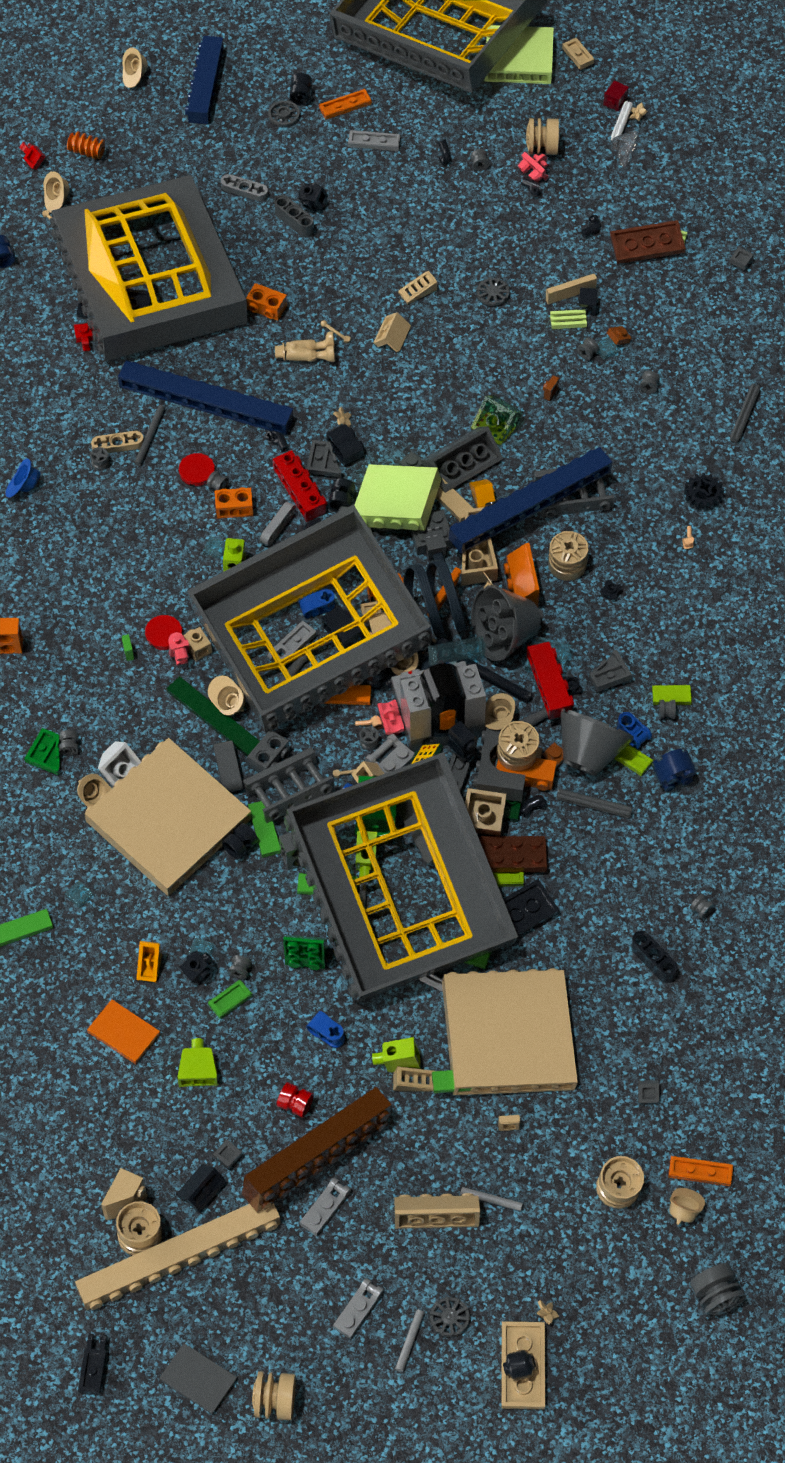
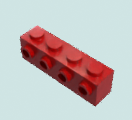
M291 450L272 458L273 470L305 521L308 522L326 514L327 501L323 495L319 494L317 484L310 480L308 470L302 467L300 457L298 455L295 456Z
M549 641L528 646L527 658L549 720L561 717L562 709H565L566 712L568 710L572 711L574 700L572 695L569 696L567 692L569 690L566 679L563 680L562 678L563 670L561 664H557L555 648L551 647Z

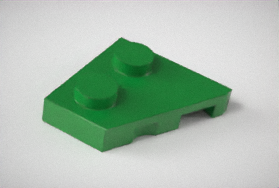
M42 728L25 756V762L59 775V734Z

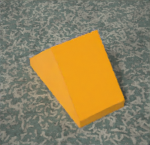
M483 479L469 483L477 508L485 507L486 503L495 501L493 485L489 480Z
M140 941L137 980L157 982L162 959L160 943Z

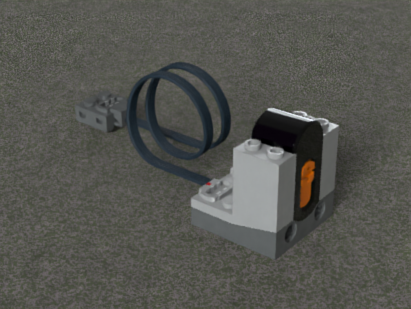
M444 510L430 513L425 530H409L417 555L426 554L427 552L428 559L434 558V561L428 564L426 571L420 564L409 566L406 569L403 580L404 585L413 597L414 574H416L435 637L445 635L435 601L436 569L442 586L444 585L447 603L457 632L467 630L454 582L443 557L446 555V549L453 548V543L448 539L450 528ZM420 650L417 654L421 671L417 669L391 677L393 696L399 708L409 749L413 752L419 751L422 745L439 744L441 746L448 744V731L459 721H462L476 737L482 736V731H485L486 694L476 664L467 666L465 661L458 663L453 661L431 666L429 657L423 655V650Z

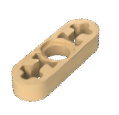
M129 431L96 436L92 439L91 445L93 450L101 443V447L105 448L108 453L139 449L144 438L143 434L139 431ZM115 440H121L122 444L114 445L113 442Z

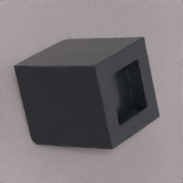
M580 287L579 306L592 307V316H595L598 289Z

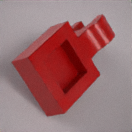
M22 142L19 147L26 154L23 159L32 169L37 170L46 156L37 146L30 143L26 145L25 142Z
M87 323L74 325L76 343L82 342L83 352L90 351L89 341L94 340L92 329H89Z

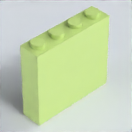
M491 25L488 29H498L500 26ZM526 27L488 73L485 81L551 84L554 28ZM492 36L487 37L486 43Z
M369 464L354 506L368 527L425 530L441 483L438 468Z

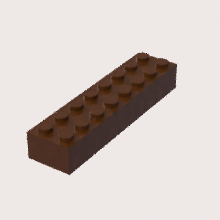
M377 1087L373 1088L244 1176L242 1195L256 1212L268 1209L276 1199L286 1197L295 1186H302L311 1175H318L323 1170V1167L328 1164H334L342 1154L350 1153L361 1141L362 1143L366 1142L377 1130L380 1132L386 1128L392 1104Z

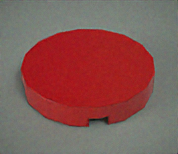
M202 453L187 455L179 464L180 478L188 485L202 486L207 484L209 476L215 471L213 460Z
M169 615L154 617L145 627V637L148 644L158 650L169 649L168 639L171 634L176 632L182 634L180 622L175 617Z

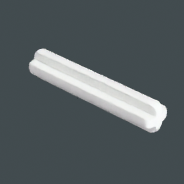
M624 102L612 132L611 141L616 143L620 141L631 113L632 102Z

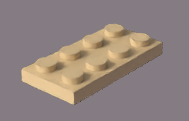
M502 1322L501 1409H545V1322ZM527 1350L533 1354L537 1369L534 1370L532 1377L514 1381L510 1375L506 1376L503 1363L506 1362V1357L509 1353Z

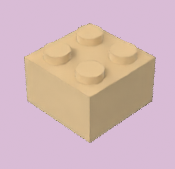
M468 788L465 806L476 833L488 836H501L506 794Z

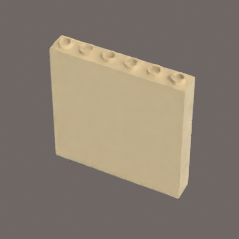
M170 738L164 742L161 741L151 754L145 755L137 767H132L126 777L119 779L109 792L103 793L99 801L95 805H90L85 812L86 822L167 896H170L222 847L221 841L230 833L233 834V830L241 823L247 824L252 819L251 810Z
M552 968L547 971L530 969L523 972L509 970L507 972L489 971L487 973H478L472 971L467 974H458L457 972L444 974L442 989L450 1069L453 1070L454 1079L453 1095L575 1090L578 1081L564 970ZM472 1088L470 1091L458 1092L459 1089Z

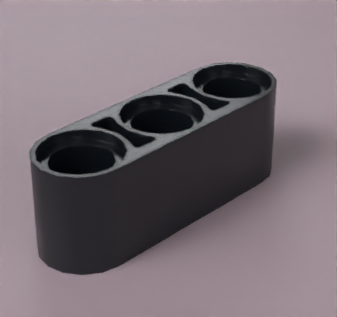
M635 932L631 943L633 953L663 983L673 982L676 978L677 963L647 932ZM642 941V942H644L645 944H644V945H639V944H637L636 942ZM651 955H656V956H658V958H657V959H653V958H651L650 956H651ZM664 969H670L672 972L666 973Z

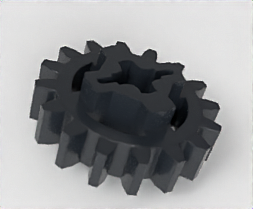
M702 473V476L695 474V479L690 477L689 482L685 484V500H690V506L695 504L696 509H699L700 506L703 507V510H706L708 506L710 509H713V505L718 506L719 502L723 500V483H718V477L713 479L712 474L708 477L705 473Z

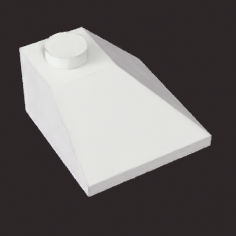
M115 741L102 754L98 769L114 787V784L119 779L126 777L129 770L134 766L137 767L141 761L126 742Z

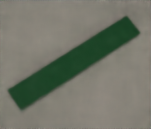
M180 676L166 688L170 695L227 741L232 740L233 746L245 756H248L260 742L230 716L221 713L209 699Z

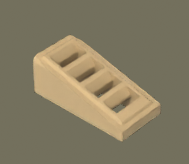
M427 271L401 288L398 293L408 305L436 291L437 281Z
M397 1066L393 1073V1090L433 1091L431 1074L434 1071ZM409 1077H412V1083L409 1082ZM418 1077H421V1084L418 1083ZM426 1077H429V1085L426 1084Z

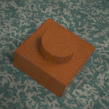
M623 326L612 327L607 331V334L616 345L630 343L632 339Z
M552 376L549 381L545 382L543 386L544 399L551 401L559 387L558 377Z
M554 742L541 755V759L557 761V769L564 761L562 748Z

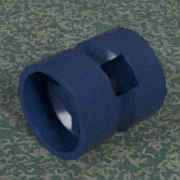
M0 235V268H6L14 263L15 255L7 236Z

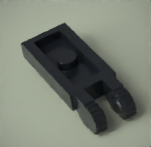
M89 1333L87 1345L84 1348L78 1392L100 1395L106 1359L107 1335H102L100 1349L97 1350L93 1349L94 1334Z

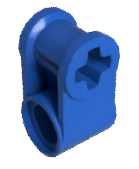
M329 589L309 594L298 601L303 616L306 619L310 618V616L315 617L319 614L330 612L335 608V596L333 591Z
M629 712L620 714L616 729H621L634 736L633 741L630 743L632 747L639 749L645 740L652 738L650 730L633 714Z
M318 1011L306 1025L307 1030L312 1035L321 1039L332 1048H339L345 1042L342 1026L322 1011Z

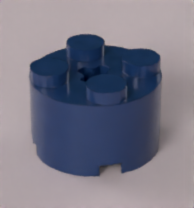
M676 749L662 755L663 759L658 762L656 759L652 763L656 777L665 791H670L676 787L675 785L681 783L682 785L690 784L693 781L692 777L697 772L686 749L684 752L682 749Z

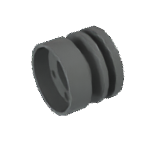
M722 1263L708 1268L690 1281V1286L695 1296L698 1298L704 1297L700 1305L702 1308H705L704 1313L708 1318L727 1313L746 1299L744 1291L741 1290V1285L739 1283H732L736 1275L729 1263Z

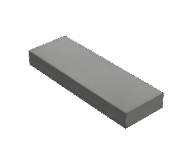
M350 130L348 147L399 151L400 134Z

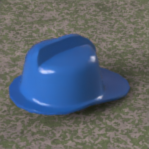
M26 458L22 461L16 474L8 484L6 489L7 498L13 497L18 491H30L36 486L41 472L31 466L30 459Z

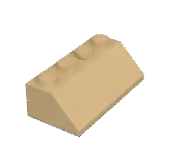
M465 1193L461 1196H453L452 1194H442L441 1196L422 1194L419 1197H411L410 1195L394 1197L395 1229L479 1227L480 1206L478 1195L474 1196L471 1193Z

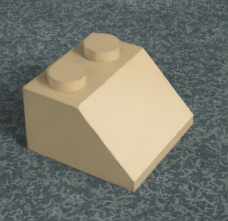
M120 1168L101 1203L106 1220L117 1218L120 1210L129 1203L146 1201L147 1194L144 1179Z

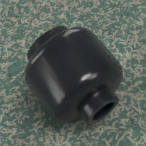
M527 1350L509 1353L506 1357V1362L503 1363L506 1376L510 1375L514 1381L532 1377L534 1370L537 1369L533 1354Z

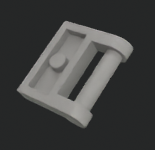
M390 734L387 740L371 755L368 754L364 760L377 763L385 774L409 765L416 757V754L399 741L394 734ZM391 746H394L395 749L380 763L376 761Z

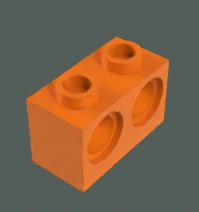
M257 283L254 284L246 297L248 310L277 321L287 307L286 294Z
M241 487L238 489L215 490L217 519L253 516L251 488Z
M0 618V654H22L23 635L19 618Z

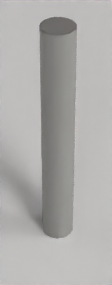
M462 1187L460 1195L471 1193L474 1196L478 1195L481 1201L521 1211L523 1205L521 1202Z
M416 1310L395 1367V1370L398 1372L404 1371L424 1312L421 1310Z

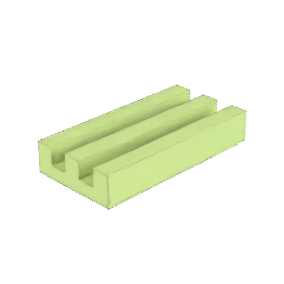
M585 309L550 311L551 328L587 327Z

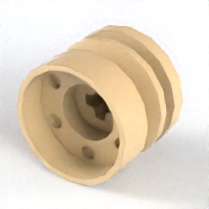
M529 118L526 129L528 154H533V147H537V154H540L541 147H545L546 155H558L559 119L547 118L546 126H542L541 118H538L537 126H534V118Z
M573 531L558 533L550 542L548 568L551 574L564 581H572L581 577L587 568L588 543L586 539Z
M513 721L501 729L498 737L497 758L505 768L512 771H524L535 763L539 747V734L536 729L523 721Z
M616 1156L609 1159L603 1165L596 1182V1191L600 1200L605 1205L617 1209H623L633 1204L644 1183V1173L641 1166L635 1160L626 1156ZM616 1183H620L621 1188H617Z
M132 1202L120 1210L116 1218L117 1236L120 1247L127 1254L133 1256L160 1244L162 1230L157 1209L146 1202Z
M258 1371L252 1396L255 1418H260L262 1408H265V1419H269L272 1409H276L278 1420L292 1421L296 1374L281 1373L277 1383L274 1382L273 1372H269L268 1381L265 1382L264 1371Z

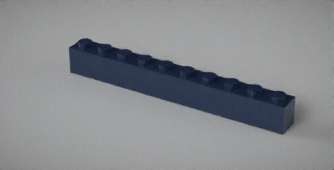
M125 361L118 375L120 388L268 431L279 432L285 436L294 419L293 408L286 405H279L269 400L265 401L251 395L248 396L237 391L227 390L220 386L206 384L203 381L192 380L186 376H179L168 371L155 369L154 367L140 365L137 362Z
M600 447L589 450L582 457L573 459L571 463L558 467L556 471L545 474L535 482H530L523 489L516 490L510 496L499 499L495 504L484 507L475 515L471 514L462 522L453 524L449 530L448 539L462 554L611 473L613 462Z

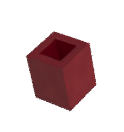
M614 80L604 93L603 105L619 111L628 99L629 87Z

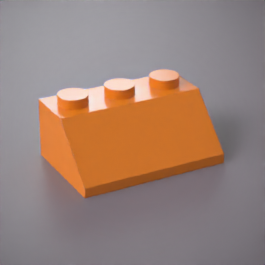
M525 543L507 555L506 563L503 564L504 574H508V590L533 601L538 608L539 585L530 544Z

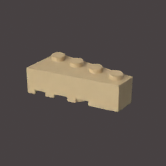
M484 507L465 510V519L471 514L475 515L480 512ZM491 538L463 553L461 586L487 582L488 579L483 572H485L490 581H497L498 566Z

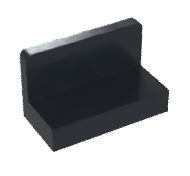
M202 1164L178 1191L176 1196L186 1200L196 1212L201 1213L227 1181L214 1167Z

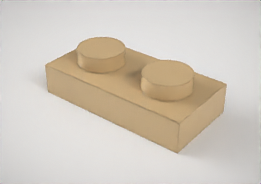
M577 38L562 44L564 52L580 70L594 64V58Z

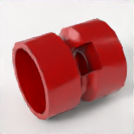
M287 1082L279 1094L277 1106L287 1111L292 1109L293 1114L304 1118L311 1107L314 1093L305 1089L299 1091L298 1086Z

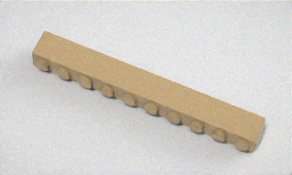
M274 1203L268 1209H262L259 1212H256L248 1204L75 1281L77 1290L86 1311L98 1309L103 1303L109 1300L116 1301L129 1291L136 1292L147 1283H156L167 1274H176L185 1266H194L205 1257H214L223 1249L234 1248L243 1240H252L261 1232L276 1229L281 1224L280 1216Z

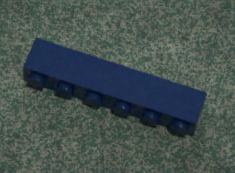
M203 36L202 42H199L198 52L200 53L196 55L197 67L193 69L194 80H191L190 85L192 92L188 93L189 105H186L185 108L188 123L209 124L224 51L223 37Z

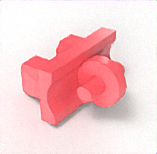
M526 152L521 155L523 160L518 164V168L524 174L532 169L533 171L528 175L531 180L538 182L542 178L545 181L549 178L544 169L548 166L545 154L539 156L535 154L533 158Z
M181 633L171 634L168 639L170 658L175 657L177 666L188 663V640H185Z
M396 700L388 703H378L377 707L385 734L388 736L390 734L399 735L400 732L405 731Z

